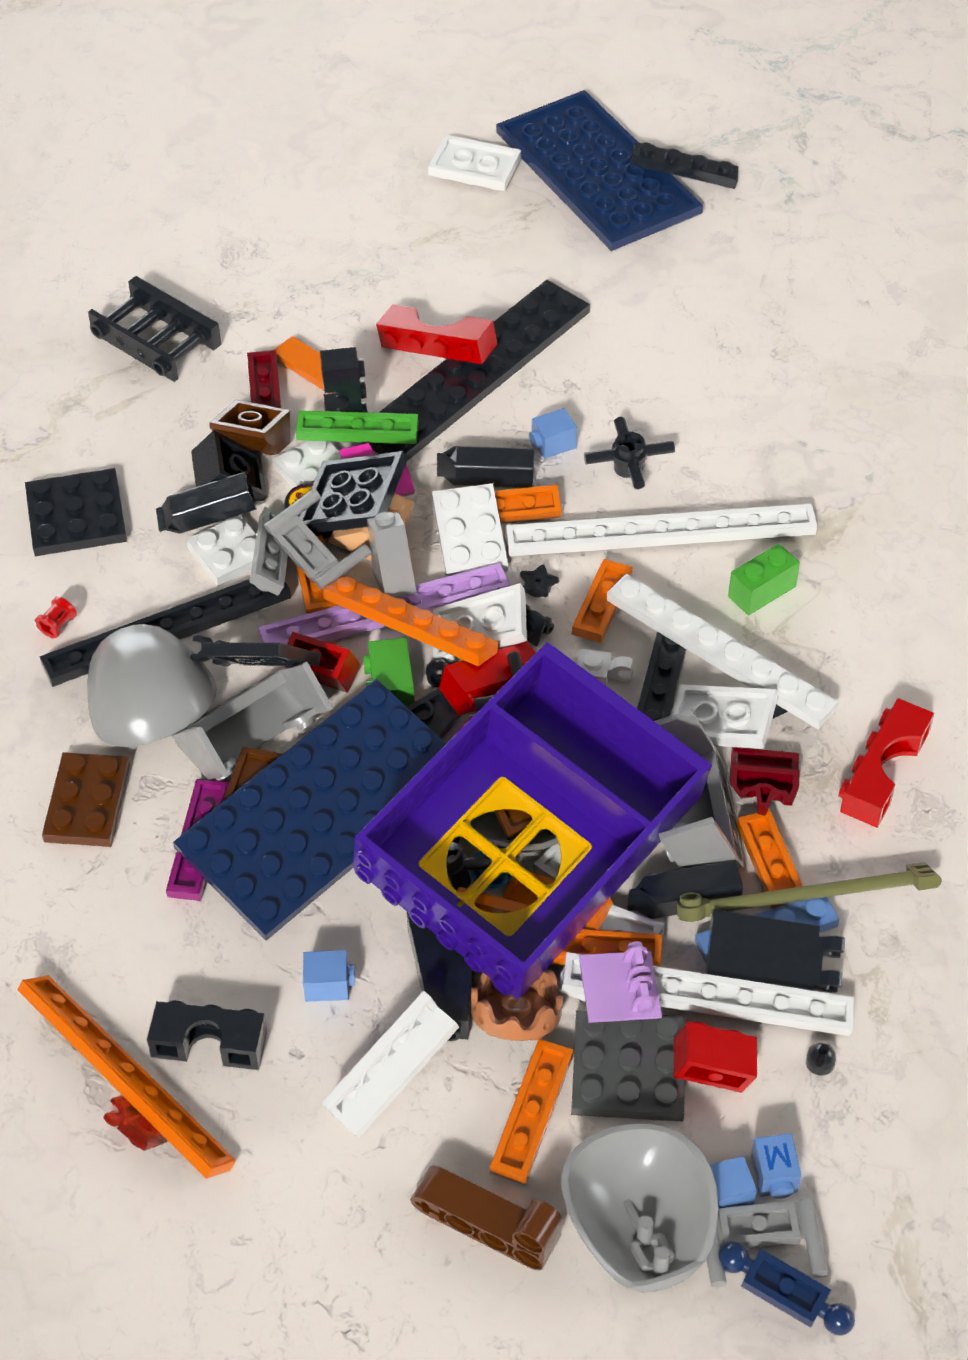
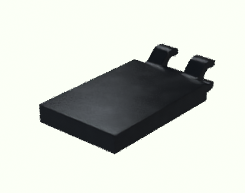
M195 635L192 641L201 643V650L197 654H191L190 658L202 662L213 659V664L228 667L231 664L243 666H293L308 662L309 666L320 667L321 653L282 643H229L221 640L213 642L211 638L201 635Z
M714 909L711 915L705 974L811 991L819 989L826 992H837L838 987H842L843 972L834 970L822 971L823 955L831 958H840L841 953H844L845 938L840 936L820 937V926Z

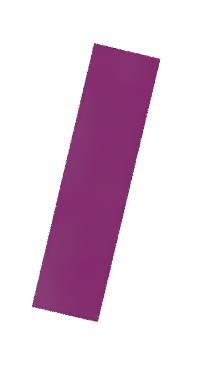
M196 779L181 835L224 801L229 782ZM176 851L166 888L167 897L201 901L206 880Z

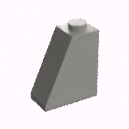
M382 512L377 514L375 518L367 519L373 575L381 591L395 598L417 593L405 524L399 513Z

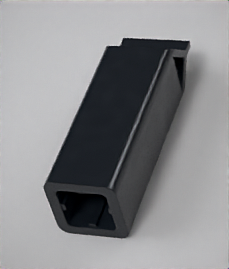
M453 446L444 453H437V476L444 477L453 485L477 486L493 483V486L533 487L534 449Z
M241 472L168 496L163 505L156 508L159 532L166 530L181 534L257 510L252 485L246 473Z
M731 860L648 874L636 888L629 889L627 909L628 911L635 910L650 919L677 915V902L680 900V895L684 893H699L701 899L707 898L708 900L742 895L743 884L736 862Z

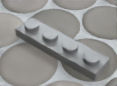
M265 507L259 516L250 583L262 591H269L278 596L284 587L288 555L274 540V536L269 534L264 527V524L279 513Z

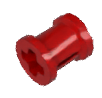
M56 596L51 601L52 606L43 615H38L34 620L36 627L44 635L52 639H56L60 635V629L68 620H73L77 616L74 606L59 596Z

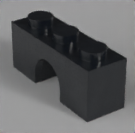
M356 347L321 350L320 360L324 392L329 393L323 394L325 411L368 413L366 402H361V399L367 398L365 380L360 381V377H365L364 359H358Z
M177 1000L169 1002L156 1001L147 1036L151 1058L187 1062L189 1051L197 1041L212 1038L221 1042L219 1049L223 1066L259 1070L267 1036L265 1014L258 1013L252 1009H222L212 1004L196 1006L187 1005Z

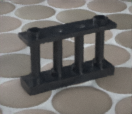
M134 276L128 281L130 299L105 317L93 309L88 311L90 330L95 337L105 340L155 370L160 376H165L173 382L178 380L176 362L198 344H203L214 351L222 345L219 323L138 276ZM136 308H142L148 312L127 329L117 324V322ZM157 319L168 324L148 341L137 336ZM177 332H183L189 336L169 353L158 348Z

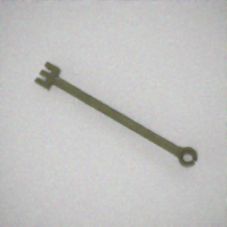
M922 862L906 865L905 872L711 900L707 898L701 899L699 893L688 892L680 895V900L677 902V917L682 921L695 922L705 917H710L714 909L728 912L914 885L918 891L933 889L941 885L942 879L927 863Z

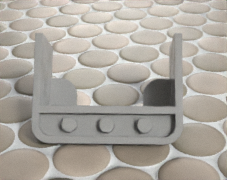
M304 662L269 674L203 714L200 719L187 728L173 734L172 737L177 746L207 779L215 778L216 781H220L234 772L232 766L237 763L236 761L239 758L242 746L256 749L286 729L296 726L298 731L315 722L313 716L328 712L333 709V706L308 662Z
M692 709L654 721L712 764L700 799L674 826V829L659 833L660 840L665 846L670 862L675 861L679 867L690 868L735 860L738 869L744 867V858L725 766Z

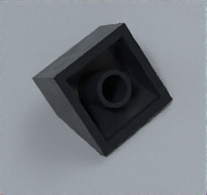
M215 430L191 451L196 487L245 472L254 490L255 501H263L267 498L259 453Z

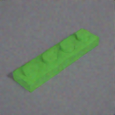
M299 410L296 440L416 444L418 414Z

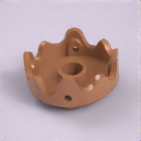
M551 970L543 972L541 977L517 1001L513 996H506L499 992L493 985L492 980L482 972L479 983L476 987H472L471 1016L475 1024L490 1036L510 1041L538 1040L552 1032L560 1022L563 996H559L556 975Z

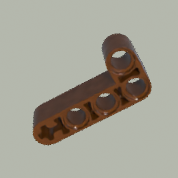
M433 1165L429 1167L410 1199L412 1205L426 1216L534 1270L543 1269L562 1234V1216L552 1205L535 1199L531 1201L526 1210L439 1166Z

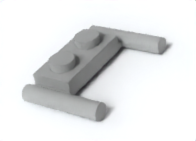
M312 489L264 524V527L269 534L274 536L277 544L313 583L315 582L316 586L322 591L324 587L343 576L371 555L372 552L366 544H363L338 562L334 555L298 517L299 514L321 499L317 490Z
M803 1198L796 1202L787 1201L718 1208L717 1230L712 1249L707 1257L711 1286L719 1288L727 1284L725 1271L720 1263L718 1253L720 1247L729 1241L740 1242L747 1249L800 1244L801 1239H805L813 1277L820 1278L828 1275L813 1199Z

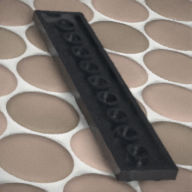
M545 280L493 321L497 345L483 364L445 359L379 412L418 414L416 444L369 443L372 450L378 454L403 451L408 461L589 314L590 304L551 281Z

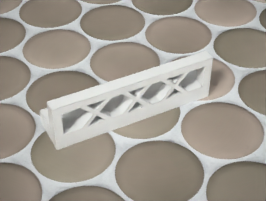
M423 991L321 1104L359 1139L459 1028L458 1024L444 1013L434 1000Z

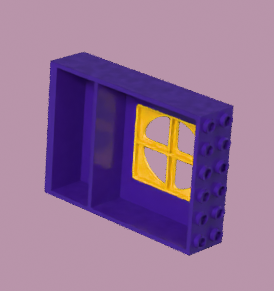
M546 642L355 836L353 869L358 878L364 883H372L380 889L383 897L394 906L399 905L406 910L416 925L421 928L427 927L431 930L442 946L448 950L454 949L462 955L466 964L477 973L483 972L488 976L499 992L506 996L511 995L518 1001L586 926L602 905L612 897L661 842L659 833L672 830L700 799L712 764L550 643ZM501 809L521 810L532 817V821L504 849L498 848L475 830L470 824L471 821L482 814ZM543 829L550 830L556 836L561 854L556 880L549 885L544 884L516 861L517 855ZM456 837L465 838L492 861L491 865L462 893L456 891L451 886L446 868L447 854L452 841ZM503 872L511 874L538 897L537 901L530 906L509 913L485 912L477 908L474 903Z

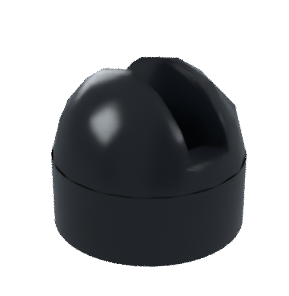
M443 659L432 660L427 664L426 677L431 686H440L444 667L449 665L447 661ZM440 670L441 675L435 676V672Z
M820 1042L814 1044L808 1050L806 1056V1066L809 1071L815 1075L824 1076L834 1070L836 1053L832 1046ZM820 1053L826 1054L823 1064L816 1062Z

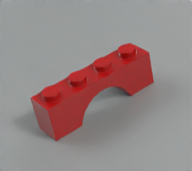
M392 304L376 323L382 348L483 364L497 345L493 320L467 316L453 324L432 326L420 321L417 308Z
M900 698L896 699L891 709L885 708L879 721L881 728L878 732L872 731L865 747L868 751L865 756L859 754L852 769V773H854L852 779L846 778L840 788L838 797L843 798L840 809L841 813L876 828L879 827L891 805L895 789V783L885 774L882 765L894 757L917 756L930 733L935 713Z

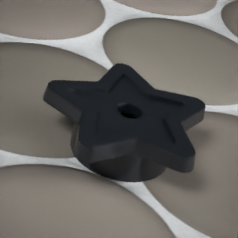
M543 564L534 571L520 572V577L525 582L523 585L525 593L533 597H548L551 586L560 582L559 577L547 573Z

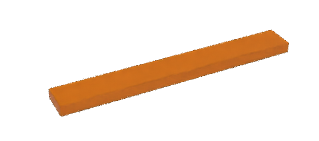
M49 975L21 981L17 990L206 1179L231 1171L236 1162L234 1157Z

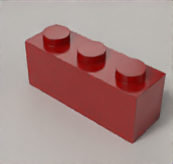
M527 641L499 649L497 654L480 666L462 660L444 667L439 690L458 715L472 711L476 712L473 698L495 695L512 678L507 660L509 653L518 652L522 666L536 654Z

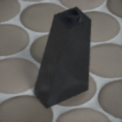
M407 912V929L421 991H425L434 1000L436 1005L458 1024L459 1028L447 1041L468 1040L474 971L466 964L462 955L454 949L448 950L442 946L431 930L427 927L421 928L416 925Z

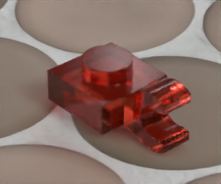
M123 1095L111 1099L110 1102L117 1107L118 1112L114 1110L105 1113L103 1118L110 1126H118L117 1129L129 1139L132 1145L145 1151L168 1142Z

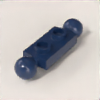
M729 1241L719 1249L718 1256L724 1270L729 1273H739L742 1271L747 1274L741 1287L810 1328L818 1316L823 1319L825 1328L833 1335L843 1336L853 1329L855 1315L849 1306L843 1303L830 1305L825 1302L831 1291L830 1288L763 1249H760L755 1260L749 1257L747 1248L737 1241Z

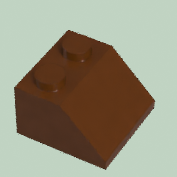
M235 400L209 422L212 431L215 430L250 449L262 451L266 455L279 454L290 443V410Z

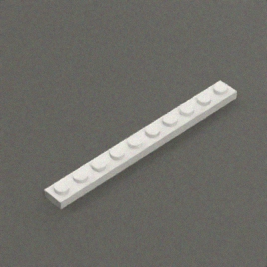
M811 503L506 525V537L509 556L815 535L817 523Z

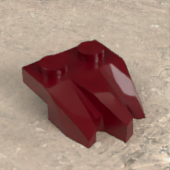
M732 747L729 783L740 799L755 797L757 813L766 816L772 800L779 801L783 805L792 806L799 789V753Z

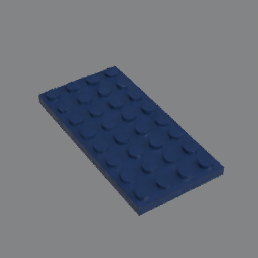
M585 90L496 124V133L511 148L521 150V159L610 251L619 249L702 214L703 205L672 174L631 165L634 142L638 141Z
M376 679L173 841L174 849L267 941L353 869L355 836L446 743Z

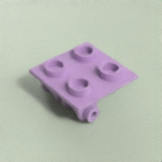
M641 942L629 943L628 949L623 953L579 955L588 1023L662 1018L651 951H647Z

